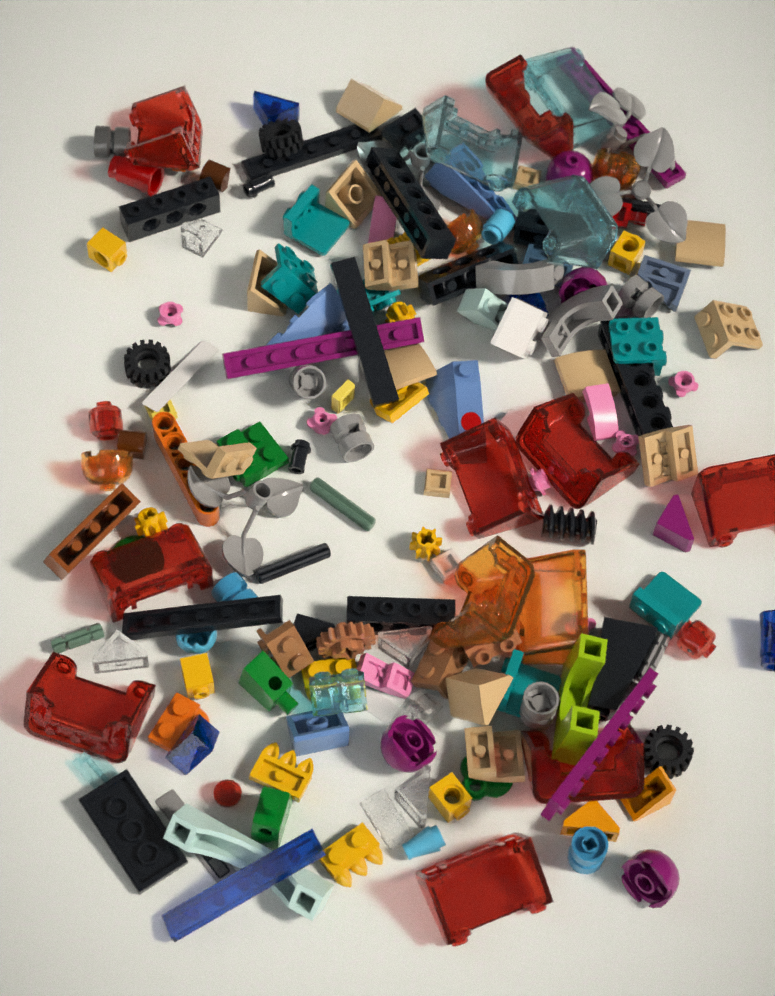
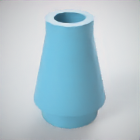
M428 825L408 842L402 844L409 860L441 851L440 848L446 846L437 825L432 827Z

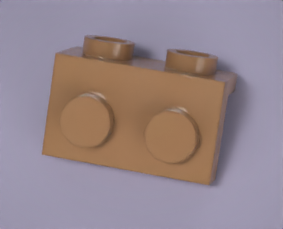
M290 620L267 635L261 628L256 630L261 639L257 644L267 655L270 654L271 659L288 678L314 662Z
M432 636L411 680L412 684L417 688L436 690L444 699H448L446 678L462 673L468 663V656L461 642L456 639Z

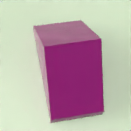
M673 495L656 523L653 536L683 552H690L694 537L679 495Z

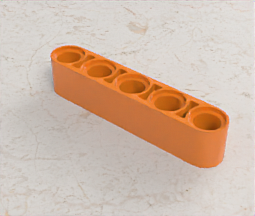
M169 412L157 413L152 420L154 439L197 521L203 526L210 527L217 524L220 518L219 506L212 508L198 502L188 485V470H181L184 467L196 465L187 461L178 449H171L172 447H179L180 443H187L175 417ZM161 427H169L165 430L160 429ZM206 508L213 509L211 512L202 511Z

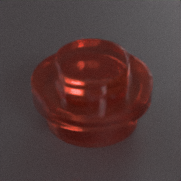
M228 779L220 781L215 786L213 794L218 805L229 808L238 804L242 791L237 782Z

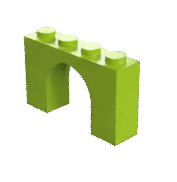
M581 633L563 663L551 760L576 766L597 737L600 711L588 709L587 706L594 681L605 664L607 639Z

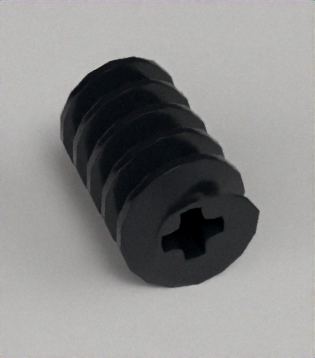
M548 505L544 513L541 537L545 530H548L549 538H553L554 534L558 532L560 540H563L566 533H569L570 541L573 542L576 535H579L580 542L584 543L588 536L590 537L591 545H593L597 528L595 513L590 511L587 518H585L584 510L580 509L577 516H575L574 509L569 508L568 512L564 514L563 506H559L556 513H554L553 506Z

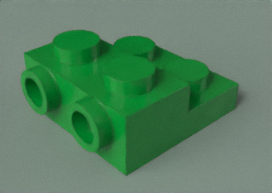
M260 421L242 432L236 429L216 441L218 447L250 442L257 448L253 455V461L244 474L232 476L236 482L240 481L247 488L289 463L287 455Z

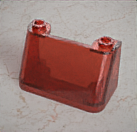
M521 54L493 69L486 75L485 87L529 144L551 159L563 151H574L573 119L566 112L563 116H555L551 110H548L539 115L530 104V94L525 89L524 70L527 69V61Z
M185 85L132 103V113L129 114V119L132 126L138 129L137 144L133 141L128 142L124 149L125 157L129 163L132 162L134 166L186 171L200 168L203 126Z
M574 393L535 406L518 431L516 444L521 453L537 470H544L550 484L571 507L581 509L631 476L640 463L630 453L625 451L617 453L612 458L597 441H594L593 437L581 425L585 417V407Z
M496 417L440 443L443 451L440 453L441 459L446 467L450 466L456 472L471 512L468 515L469 521L466 522L471 536L482 539L544 519L542 508L535 491L530 485L529 475L510 429Z
M775 454L711 466L698 473L691 496L709 547H727L733 543L738 533L775 526Z
M176 523L167 530L117 548L99 551L93 555L90 561L92 574L113 623L123 620V613L128 607L131 606L132 610L136 609V602L185 584L188 589L193 588L194 583L198 584L200 590L213 586L210 562L189 525H183L182 523Z
M52 652L26 692L24 728L30 735L113 763H123L127 760L155 695L156 685L135 680L129 684L127 691L123 692L77 677L76 663L70 657Z
M631 724L624 731L620 728L618 729L622 734L613 747L608 744L606 745L609 751L600 764L594 761L593 764L597 768L589 779L585 780L582 778L580 780L584 785L575 798L571 795L568 796L571 803L629 799L641 794L645 784L644 743ZM538 730L521 731V744L532 795L539 803L547 804L575 765L559 762L558 759L551 758L552 750H550L549 739L545 733Z
M518 832L502 836L425 867L415 873L445 944H451L452 947L468 942L467 937L472 934L471 930L519 910L530 911L531 914L540 913L547 909V904L554 902L531 837Z

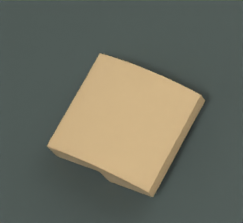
M688 220L685 241L675 243V261L723 267L726 241L725 224Z
M387 240L363 244L366 289L402 290L419 287L416 248L411 240L390 245Z
M419 343L384 350L396 390L437 375L434 365Z
M605 350L581 351L555 358L554 363L569 402H586L582 391L587 386L609 384L612 397H616L619 394L620 388Z
M692 425L671 427L638 436L644 484L646 486L652 487L669 480L678 482L698 475Z
M492 726L464 728L469 778L503 783L525 782L520 730L492 732Z

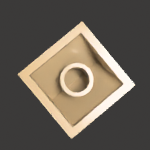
M353 79L350 80L336 107V113L369 133L403 110L402 105L374 88Z
M353 160L326 191L325 207L349 220V227L356 229L373 209L375 195H382L358 161Z
M260 249L255 254L247 289L248 311L285 316L288 306L261 287V281L277 266V261Z
M479 668L447 677L446 685L451 716L488 726L513 677Z

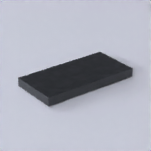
M127 769L79 799V803L139 895L188 864V860L180 848L163 838L167 828Z

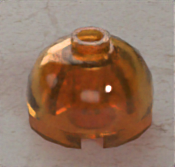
M613 148L598 149L593 162L594 177L596 179L603 176L614 177L620 183V190L632 186L638 178L642 167L636 162L635 157L621 150L619 155L611 153Z
M473 208L469 210L470 215L468 217L463 213L447 225L456 238L455 245L450 254L460 255L464 252L471 254L480 247L477 242L482 238L483 223Z
M99 450V453L92 456L91 451L81 453L82 473L89 483L100 486V491H114L116 489L115 486L121 483L124 484L131 476L134 464L132 452L128 454V451Z

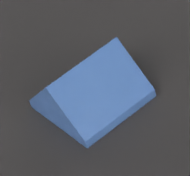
M339 705L286 716L291 744L296 757L349 746V725Z

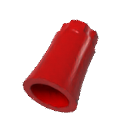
M114 156L110 161L108 176L116 179L117 182L152 196L158 193L162 185L164 167L161 164L147 163L126 156Z

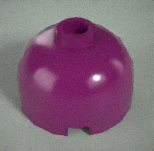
M572 150L563 151L554 156L550 161L545 181L548 189L554 195L559 197V194L567 196L566 199H577L581 197L585 188L593 182L594 169L590 160L584 154Z
M591 267L573 269L565 275L560 285L559 297L561 304L585 290L608 285L605 277L598 270Z
M403 715L393 720L383 732L380 748L384 759L393 769L404 773H414L425 768L436 757L437 751L434 752L433 747L436 740L429 727L417 718L415 720L407 719L408 716Z
M640 850L622 865L624 874L621 878L626 890L639 903L642 899L651 903L648 906L650 908L663 907L675 895L678 889L679 871L673 860L659 850Z

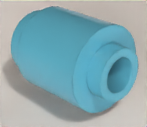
M497 209L483 225L481 233L483 239L492 245L502 242L515 226L512 214L507 210Z

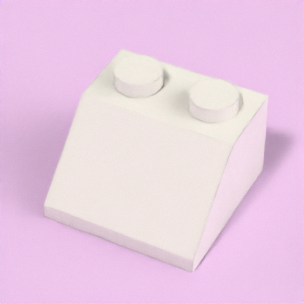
M512 297L490 344L521 358H526L527 355L531 356L537 345L535 339L538 333H542L547 326L548 319H546L548 313Z

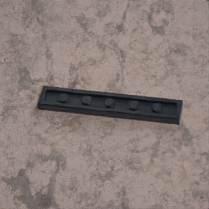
M354 124L304 140L302 149L297 150L295 154L291 152L290 156L286 157V154L278 158V155L270 157V155L267 156L264 153L241 161V166L247 178L251 180L267 172L272 176H276L356 150L358 142L382 140V134L378 127L369 133Z
M352 257L330 264L373 407L397 402L399 397L356 258Z
M281 595L123 613L122 638L124 641L282 623L283 598Z

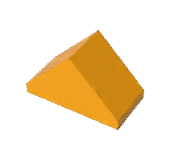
M661 766L622 795L620 800L633 821H638L669 805L676 789Z
M595 798L563 821L560 835L574 836L575 832L582 827H596L603 831L608 841L616 842L620 834V827Z

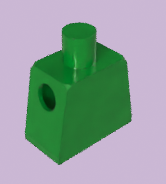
M264 651L259 653L243 668L238 684L268 711L278 706L286 715H289L299 705L289 694L293 686L292 681Z
M263 786L252 821V840L271 850H279L293 802L291 793ZM261 829H267L271 831L272 834L261 832Z

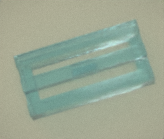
M93 745L87 753L83 752L78 760L77 758L74 759L72 764L90 786L96 789L99 787V784L83 767L82 764L84 762L91 767L103 783L109 779L91 759L93 755L112 777L119 773L98 748Z

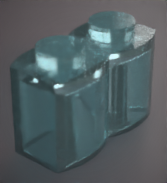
M351 668L345 669L337 675L330 674V672H318L309 678L313 716H329L338 713H356L368 710L363 671Z

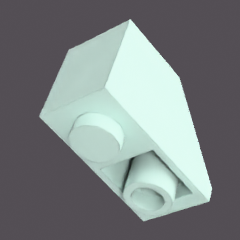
M486 288L466 289L457 311L473 323L496 331L508 304Z

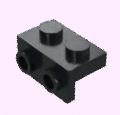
M414 108L384 127L380 133L399 153L406 149L411 151L421 139L426 141L435 133L434 128L438 121L435 118L428 123L421 113Z

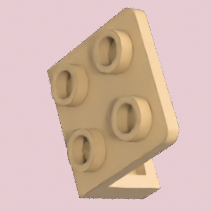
M713 300L694 316L709 358L717 359L732 345L752 349H760L763 346L760 333L752 318V312L746 306Z
M210 440L180 443L178 450L187 461L194 463L202 470L203 475L211 479L244 474L245 470L251 465L253 455L257 449L250 442L218 447Z

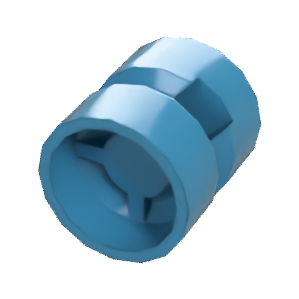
M237 572L222 578L211 592V596L216 602L258 597L252 589H247L248 584Z
M586 826L575 832L568 849L567 859L569 865L578 873L588 875L600 869L609 845L607 836L602 830Z

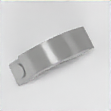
M560 256L529 264H507L490 261L476 266V289L486 288L493 294L520 295L544 292L554 289V285L562 282L564 279L563 257Z
M603 285L585 290L562 303L546 318L548 319L547 329L542 335L541 340L552 357L560 356L571 338L585 326L599 321L614 319L623 302L613 285Z

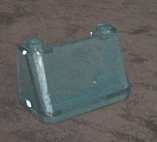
M572 46L530 57L520 62L524 82L530 91L533 90L534 93L538 94L555 119L558 129L566 135L565 143L570 150L584 144L613 125L611 121L602 115L588 111L595 95L604 92V90L584 63L585 58L579 48L574 49Z
M446 95L424 107L421 120L426 155L432 162L445 165L488 186L493 191L500 192L514 185L523 133L513 129L510 134L505 135L500 134L501 130L498 128L489 132L457 116L458 109L454 107L455 100Z
M570 175L522 187L515 193L512 200L513 205L518 211L526 212L530 208H535L550 230L543 240V249L550 262L598 269L617 238L618 226L583 176Z

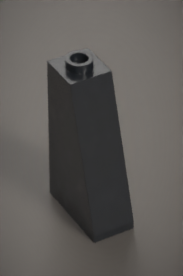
M604 617L599 638L608 640L606 660L594 681L587 707L588 709L600 711L599 721L610 720L620 708L654 642L658 627Z

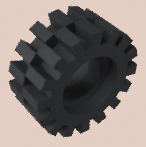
M286 118L283 121L276 119L274 123L269 121V125L264 124L259 129L261 150L267 156L275 157L278 155V158L286 154L287 157L290 156L291 152L297 153V150H301L304 145L301 125L293 119L290 121Z
M149 339L148 344H145L144 340H140V345H137L135 342L132 344V349L128 347L126 350L127 354L124 355L125 372L133 385L137 382L138 387L142 388L143 384H146V389H151L150 384H154L157 387L159 381L162 382L170 374V355L165 346L161 347L160 342L157 341L154 345L151 339ZM143 359H154L157 361V365L152 369H141L138 367V363Z
M660 725L656 731L652 729L649 736L647 735L641 750L643 752L641 758L642 761L645 760V768H651L650 773L662 766L669 779H673L675 774L679 777L683 771L685 772L688 769L694 753V748H691L693 742L692 739L687 740L688 734L686 731L683 734L679 733L681 728L676 727L675 730H672V725H667L663 729V726ZM663 743L671 744L677 749L678 756L671 761L664 760L658 755L657 747Z

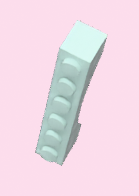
M187 803L173 814L163 837L187 852L217 858L248 872L271 888L288 908L311 921L324 909L334 887L333 883Z

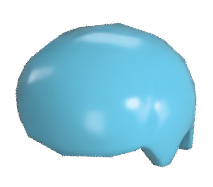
M217 630L175 635L177 645L188 654L205 653L216 642Z

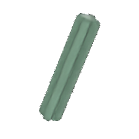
M316 477L311 482L310 490L361 528L370 531L374 527L376 519L321 478Z

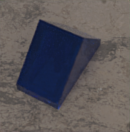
M254 91L253 109L263 125H269V121L274 123L276 119H280V121H283L284 118L288 119V121L293 119L295 122L299 120L300 103Z
M198 714L165 758L184 775H187L213 751L220 732Z

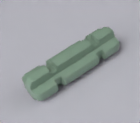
M96 623L90 625L89 629L84 627L64 634L65 637L63 638L58 636L51 639L54 653L65 652V648L68 647L73 649L90 643L91 639L94 641L102 639L104 631L101 624Z

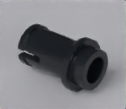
M267 172L253 180L247 179L245 184H243V191L247 197L252 196L255 198L258 196V193L275 186L274 178Z
M297 439L291 445L292 456L288 469L291 473L303 474L307 455L311 453V448L308 441Z

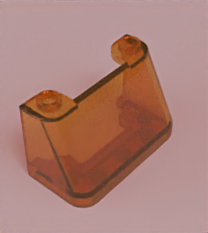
M498 535L459 562L455 571L457 585L467 593L461 612L447 623L439 622L434 625L429 639L442 648L450 649L502 643L512 637L535 577V569L532 563Z
M580 549L519 559L517 565H512V581H517V586H519V636L522 640V643L516 645L515 649L524 652L522 664L563 665L580 634L588 635L586 551Z

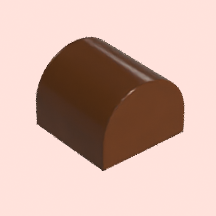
M209 159L201 170L199 180L211 176L216 189L224 192L228 187L231 168Z
M121 429L117 443L118 457L144 459L147 432Z

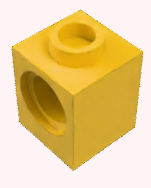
M103 227L87 242L89 258L110 272L117 266H121L127 258L126 242Z
M624 230L610 251L607 265L630 275L642 256L646 241Z
M207 653L180 658L187 697L189 699H204L210 694L215 693Z
M452 772L429 787L428 798L447 823L453 819L460 820L470 812L469 808L472 797ZM454 796L458 799V802L450 804L444 798Z

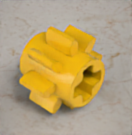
M396 302L388 307L385 314L387 317L385 322L389 323L415 318L416 312L412 305L406 306L403 302Z
M145 508L134 519L137 535H145L146 540H157L163 536L164 530L168 529L166 524L168 521L164 511L158 513L156 508Z
M422 527L418 534L412 532L411 539L413 541L410 542L409 550H415L416 559L423 558L430 561V557L433 555H440L439 546L442 545V538H436V529L429 530Z

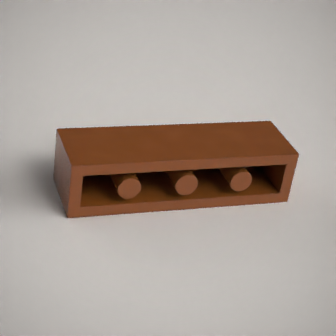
M121 483L45 558L43 563L63 580L141 501Z

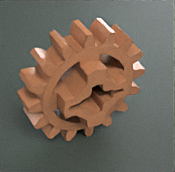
M346 622L338 623L335 628H328V632H321V637L316 638L318 653L322 655V658L354 659L357 654H364L363 651L372 649L371 645L376 644L374 628L370 627V624L363 625V622L353 624V622L348 624Z

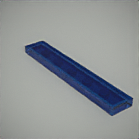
M313 829L308 830L161 915L170 938L177 942L324 857L326 853Z

